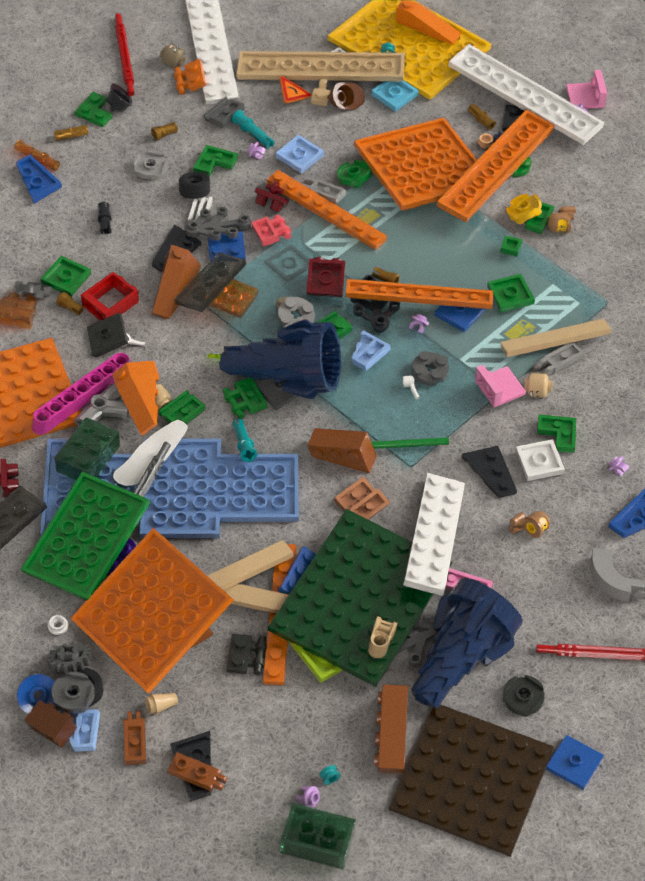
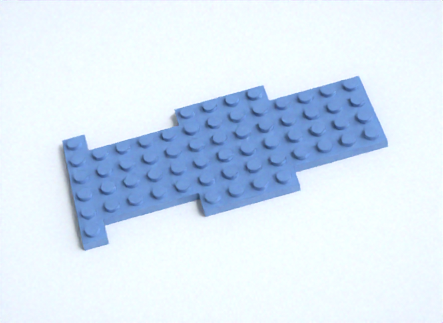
M48 439L40 537L81 472L134 492L138 483L124 486L117 483L113 478L114 472L132 454H67V439ZM181 439L164 461L144 496L149 499L150 504L139 521L140 538H144L152 528H155L165 538H220V522H299L298 454H258L254 461L244 462L240 454H221V439Z

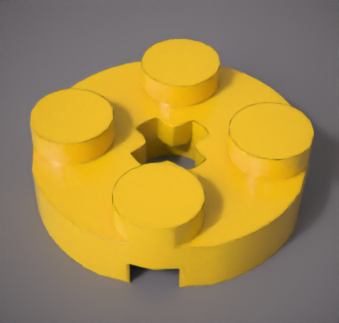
M528 193L512 199L510 201L511 205L509 208H506V212L512 221H515L516 224H523L526 220L541 214L542 203L538 195L528 196Z

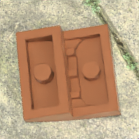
M364 476L333 500L344 511L348 509L368 520L390 504L385 495L378 488L375 490Z

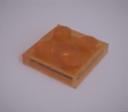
M226 276L210 298L209 306L242 318L259 294V291L255 287Z

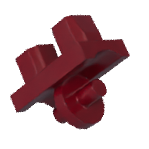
M276 181L272 185H266V189L270 190V192L257 187L254 191L257 193L256 204L265 207L267 200L271 199L273 201L269 209L280 212L283 205H287L289 200L276 195L277 193H283V189L279 188V182Z
M0 459V485L3 490V498L9 497V493L20 491L19 479H8V477L19 476L18 463L7 464L6 459Z

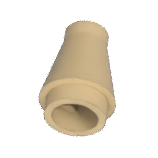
M176 693L150 694L149 697L145 698L147 711L149 714L154 713L156 715L174 705H178Z

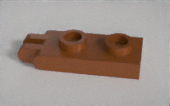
M129 711L128 719L123 720L125 765L147 764L145 718H141L140 711H136V718L132 719V711Z
M178 752L168 768L169 775L212 791L214 788L222 791L224 788L222 783H226L228 780L226 776L221 774L222 771Z

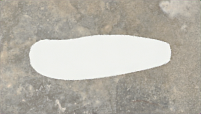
M176 420L155 432L114 472V480L124 486L139 483L152 458L158 454L163 443L168 442L171 444L163 459L165 461L184 436L188 426L183 421Z

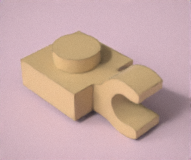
M320 79L319 89L314 88L311 104L328 106L329 99H327V96L330 95V90H327L328 79Z

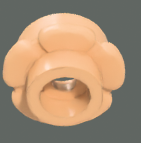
M482 134L480 139H478V145L483 149L490 148L493 144V136L490 134Z

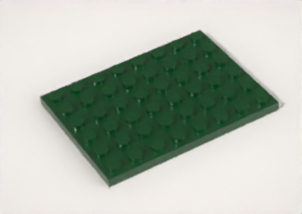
M346 509L268 625V631L291 643L297 644L313 655L377 687L434 594L403 585L412 546L411 541ZM377 617H381V620L390 623H398L394 637L389 644L385 656L382 658H374L368 652L370 638Z

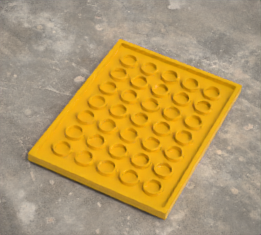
M372 0L328 35V41L347 52L380 53L381 45L384 43L393 44L395 46V53H405L403 80L419 90V94L429 100L461 74L448 65L449 61L468 44L484 53L491 49V43L431 10L433 13L461 33V36L454 45L397 23L396 9L402 0Z

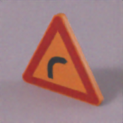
M280 76L283 100L286 104L308 99L312 96L311 93L285 77Z

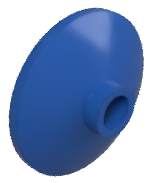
M34 674L24 679L17 691V700L21 709L29 714L39 700L45 704L50 702L55 705L52 698V686L55 681L43 674ZM40 691L41 697L35 699L34 692Z

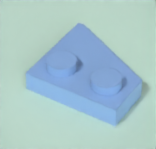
M363 330L360 342H357L356 351L352 356V364L367 371L391 350L390 344Z
M99 710L68 713L74 718L72 722L77 727L69 738L75 752L95 751L100 719Z

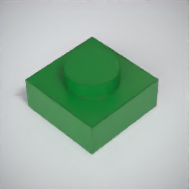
M505 235L500 253L518 257L522 239Z

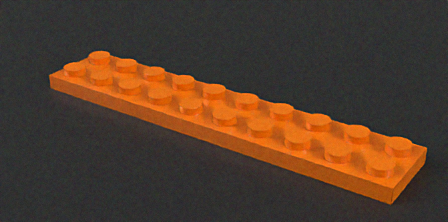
M526 109L437 201L436 206L466 223L552 133L555 125Z

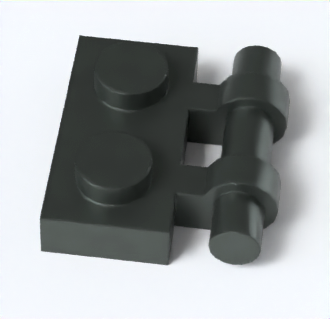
M232 634L226 672L247 674L248 667L254 668L253 673L255 675H261L262 669L265 667L264 653L267 650V638L259 636L258 642L252 643L251 635ZM251 651L256 652L254 659H249Z

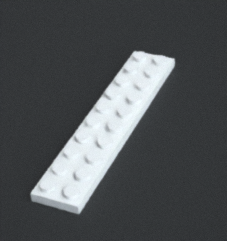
M185 0L196 58L202 62L207 85L202 87L205 103H219L225 97L228 100L239 101L219 1Z
M470 44L449 61L448 66L522 110L525 111L527 109L555 125V129L582 145L586 144L603 128L604 122Z

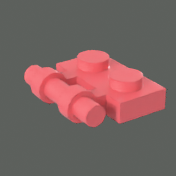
M275 215L272 220L267 216L251 222L252 228L263 246L280 241L279 236L285 237V239L291 238V230L286 226L285 220L279 215Z

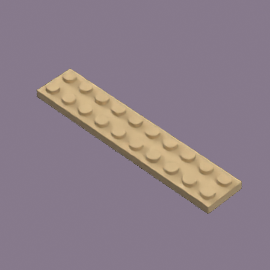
M240 51L237 79L279 80L280 76H283L288 80H320L325 78L328 81H403L405 53Z

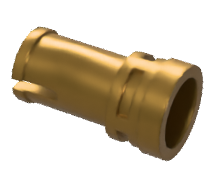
M175 122L164 126L151 128V133L157 141L166 135L178 132V127L175 125Z
M379 267L373 269L377 272H372L374 278L383 282L399 283V274L387 272Z
M66 292L61 293L56 301L57 305L64 309L67 308L77 316L83 312L81 309L85 308L74 301Z

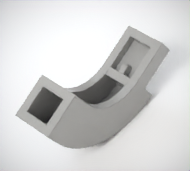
M593 548L590 562L591 574L597 586L604 593L624 602H629L630 596H634L637 599L645 598V580L630 579L620 575L613 566V550Z

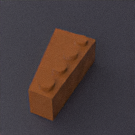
M383 684L382 691H378L377 704H381V712L377 711L376 724H380V732H376L375 745H379V753H375L374 766H378V772L404 774L408 686Z

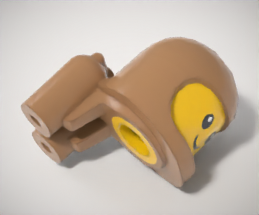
M562 206L557 213L551 214L547 220L549 230L554 233H570V220L574 219L576 207Z
M535 511L525 517V513L520 512L510 519L512 526L509 527V530L512 534L526 530L532 537L539 538L549 528L550 519L543 511Z

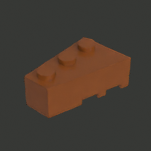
M314 428L307 444L311 456L316 459L366 473L371 472L377 457L368 433L363 431Z

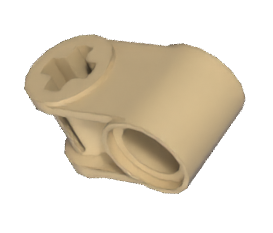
M377 617L368 647V652L372 657L382 658L385 656L398 623H390L381 620V617Z

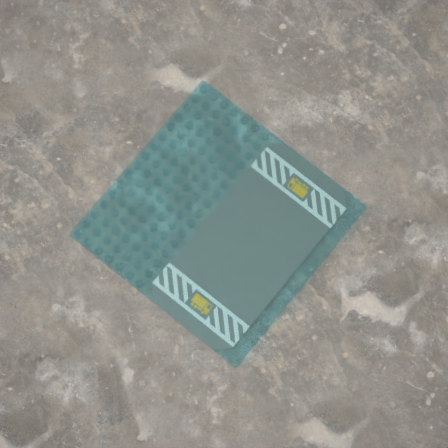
M372 173V177L362 183L361 187H352L348 190L346 195L336 205L387 235V240L377 250H374L315 214L290 233V239H285L284 237L200 299V303L251 343L262 342L263 338H278L277 332L283 328L277 319L276 301L281 297H300L310 302L314 307L315 316L313 323L337 311L339 316H342L353 326V331L339 339L341 372L336 390L334 392L319 393L318 396L361 430L367 432L375 441L444 438L451 436L490 403L475 382L476 367L484 365L487 371L494 372L507 366L518 380L533 368L537 361L543 359L544 356L558 347L555 346L507 357L501 349L502 341L586 323L608 304V301L523 241L518 257L500 253L505 235L514 238L518 237L479 210L466 223L437 207V201L401 211L374 173ZM322 257L326 260L339 258L346 262L343 297L306 295L309 258ZM375 267L399 274V283L488 290L487 282L522 274L535 299V303L500 313L493 299L492 309H485L484 313L465 332H462L434 316L435 310L440 305L400 302V310L390 317L388 329L380 333L373 329L371 322L353 314V308L357 303H352L350 298H346L347 279L362 280L366 275H372V272L377 273L373 270ZM389 302L382 308V315L389 309ZM364 307L365 312L374 315L373 311ZM298 312L291 313L294 315V319L301 317ZM417 314L426 317V321L429 323L428 326H424L422 334L418 333L419 325H416L413 331L409 328L410 323L413 321L411 317ZM363 330L390 344L391 349L367 371L352 364V356L356 351L357 342H360ZM421 351L433 352L447 357L449 374L444 382L440 381L434 386L420 384L414 374L412 375V362L419 356ZM427 367V368H428V371H431L432 369H434V368H432V367ZM403 376H413L414 386L420 397L418 400H415L410 387H403ZM437 446L385 449L408 467H413Z

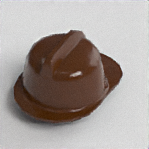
M340 82L334 86L327 99H330L331 104L336 108L356 110L364 104L365 95L359 85Z

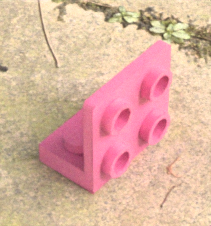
M594 70L591 83L566 85L570 103L574 105L582 103V108L585 109L605 108L607 90L601 70Z
M484 365L476 367L475 382L494 408L526 394V390L509 367L506 366L494 372L487 371Z

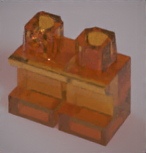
M10 292L8 297L3 296L0 302V324L14 326L15 324V327L32 328L33 318L37 313L36 298L28 295L25 300H22L14 292Z

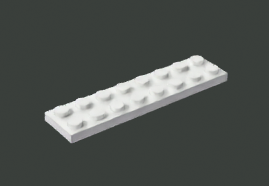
M427 473L404 586L443 596L465 483Z

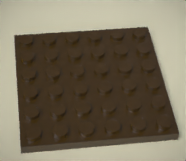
M440 704L437 709L432 708L390 803L389 811L511 857L554 746Z

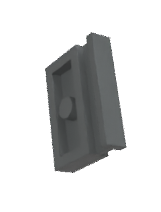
M225 97L204 114L205 121L210 120L211 123L224 128L231 122L233 114L238 110L244 111L245 107L243 103L233 99L228 100Z

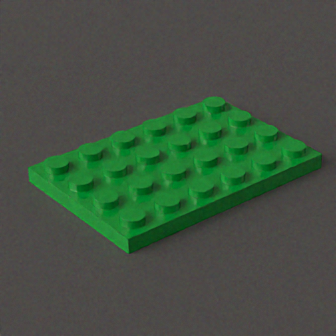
M81 472L23 564L21 571L83 600H89L90 596L101 585L150 504L149 499Z

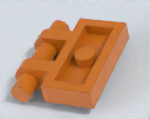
M200 59L184 65L185 70L181 71L180 67L174 69V79L177 81L176 89L179 91V94H185V90L188 88L193 92L207 86Z

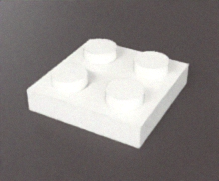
M553 439L516 447V454L527 481L564 474L565 469Z

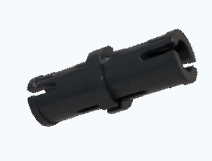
M100 202L98 204L100 233L103 234L104 229V234H110L112 232L110 225L112 217L109 212V203Z

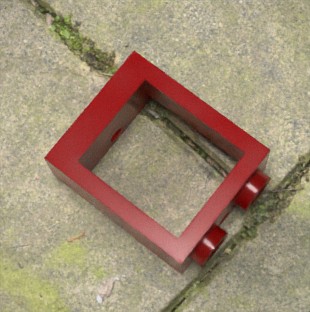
M112 272L82 293L81 302L87 311L101 321L117 313L122 315L139 302V292L135 286L127 283L122 276ZM115 288L125 298L108 309L97 299Z

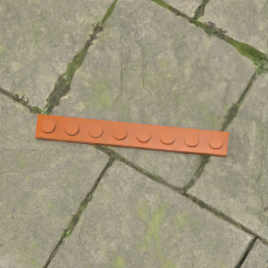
M277 170L267 178V184L272 185L275 181L279 182V188L283 189L284 195L374 250H377L387 240V235L280 170Z
M347 279L346 298L492 309L493 291L355 279Z
M287 544L293 552V557L274 566L272 591L279 592L278 589L296 558V544ZM270 612L269 624L275 617V613ZM268 631L263 684L284 685L288 641Z

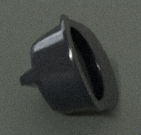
M112 83L106 101L110 104L112 112L114 110L123 112L129 106H132V99L125 89Z

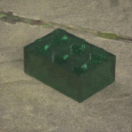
M86 417L54 457L56 472L73 480H77L81 472L97 477L120 447L119 432Z
M292 803L280 840V853L344 870L355 833L356 819Z

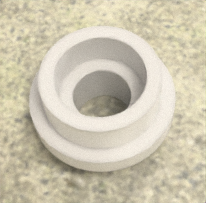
M61 615L51 617L48 622V630L54 635H61L68 629V621Z

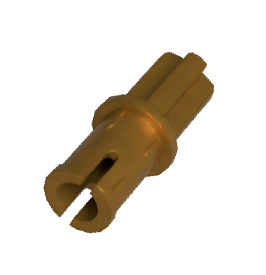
M475 104L469 106L468 112L476 118L477 122L484 125L487 130H491L496 126V122L487 115L486 111H482Z
M87 125L72 128L69 126L67 129L54 130L56 141L69 138L73 140L74 137L85 136L89 133Z

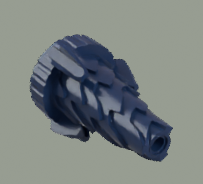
M303 319L277 332L278 338H263L262 342L249 343L248 345L224 346V352H222L220 357V370L227 374L242 375L243 377L257 380L274 379L275 382H285L282 385V391L307 399H314L319 393L334 392L340 379V342L336 328L331 322L311 323L308 319Z
M461 578L450 594L443 595L440 598L433 629L438 632L434 638L436 642L429 650L425 663L418 672L420 676L411 688L415 700L425 706H432L437 709L454 685L457 686L465 674L469 675L479 660L482 664L488 666L491 662L510 651L515 645L514 635L523 622L519 611L505 597L489 586L474 579Z

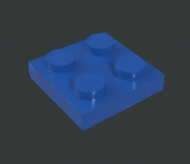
M238 231L237 238H229L227 235L221 234V239L214 241L207 237L210 264L246 261L243 231Z

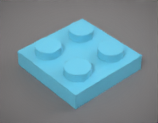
M404 80L384 81L371 90V96L395 112L417 97L419 90Z

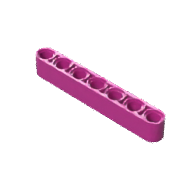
M125 353L113 355L37 409L33 414L32 421L34 433L46 434L88 404L93 396L100 395L110 384H114L113 373L130 361L129 356Z

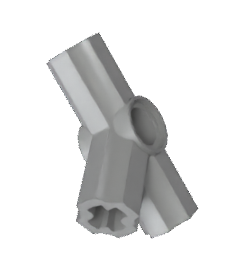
M110 384L100 395L93 396L91 404L75 418V423L81 430L88 431L99 419L106 416L127 419L128 409L124 401H118L122 397L116 384Z

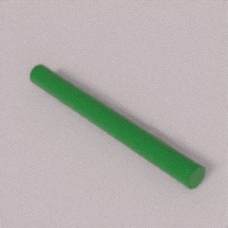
M449 437L372 441L374 449L449 445Z

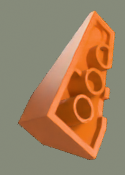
M402 0L397 6L396 22L451 45H454L461 36L459 31L430 9L417 2Z
M153 360L128 362L113 373L116 387L142 436L157 425L158 406L155 404V400L158 395L156 381L159 380V373Z

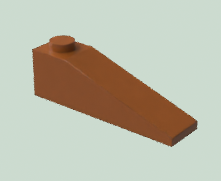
M171 244L165 257L152 315L169 319L197 281L201 265L189 250Z

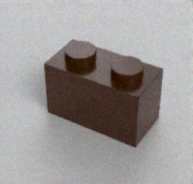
M39 700L24 721L36 733L62 748L77 729L76 725L72 722L74 718L65 711L60 713L59 709L52 703L48 702L45 704Z

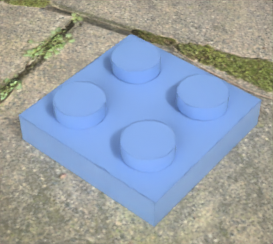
M297 135L276 152L277 159L301 174L324 156V150L300 135Z

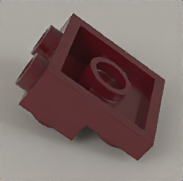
M322 257L309 258L306 295L343 297L346 262L339 258L326 260Z

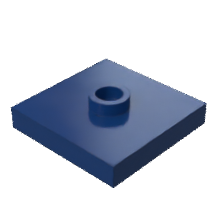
M440 305L435 310L434 316L465 332L484 313L485 309Z
M566 735L546 766V770L584 790L604 755Z

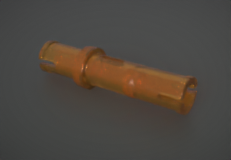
M21 140L16 141L14 145L15 150L20 151L26 156L32 155L40 164L53 171L58 170L60 162L50 157L48 153L41 152Z

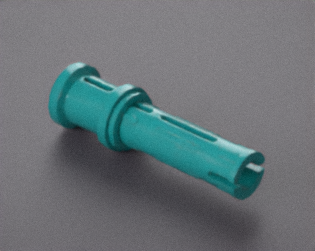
M238 110L233 114L231 121L234 124L237 123L242 131L250 133L267 149L270 148L269 146H274L275 141L257 127L253 119L246 117L242 110Z
M235 419L232 422V427L238 439L237 448L240 451V457L244 462H252L258 456L257 450L254 448V442L247 434L244 421L238 419L239 423L237 424Z

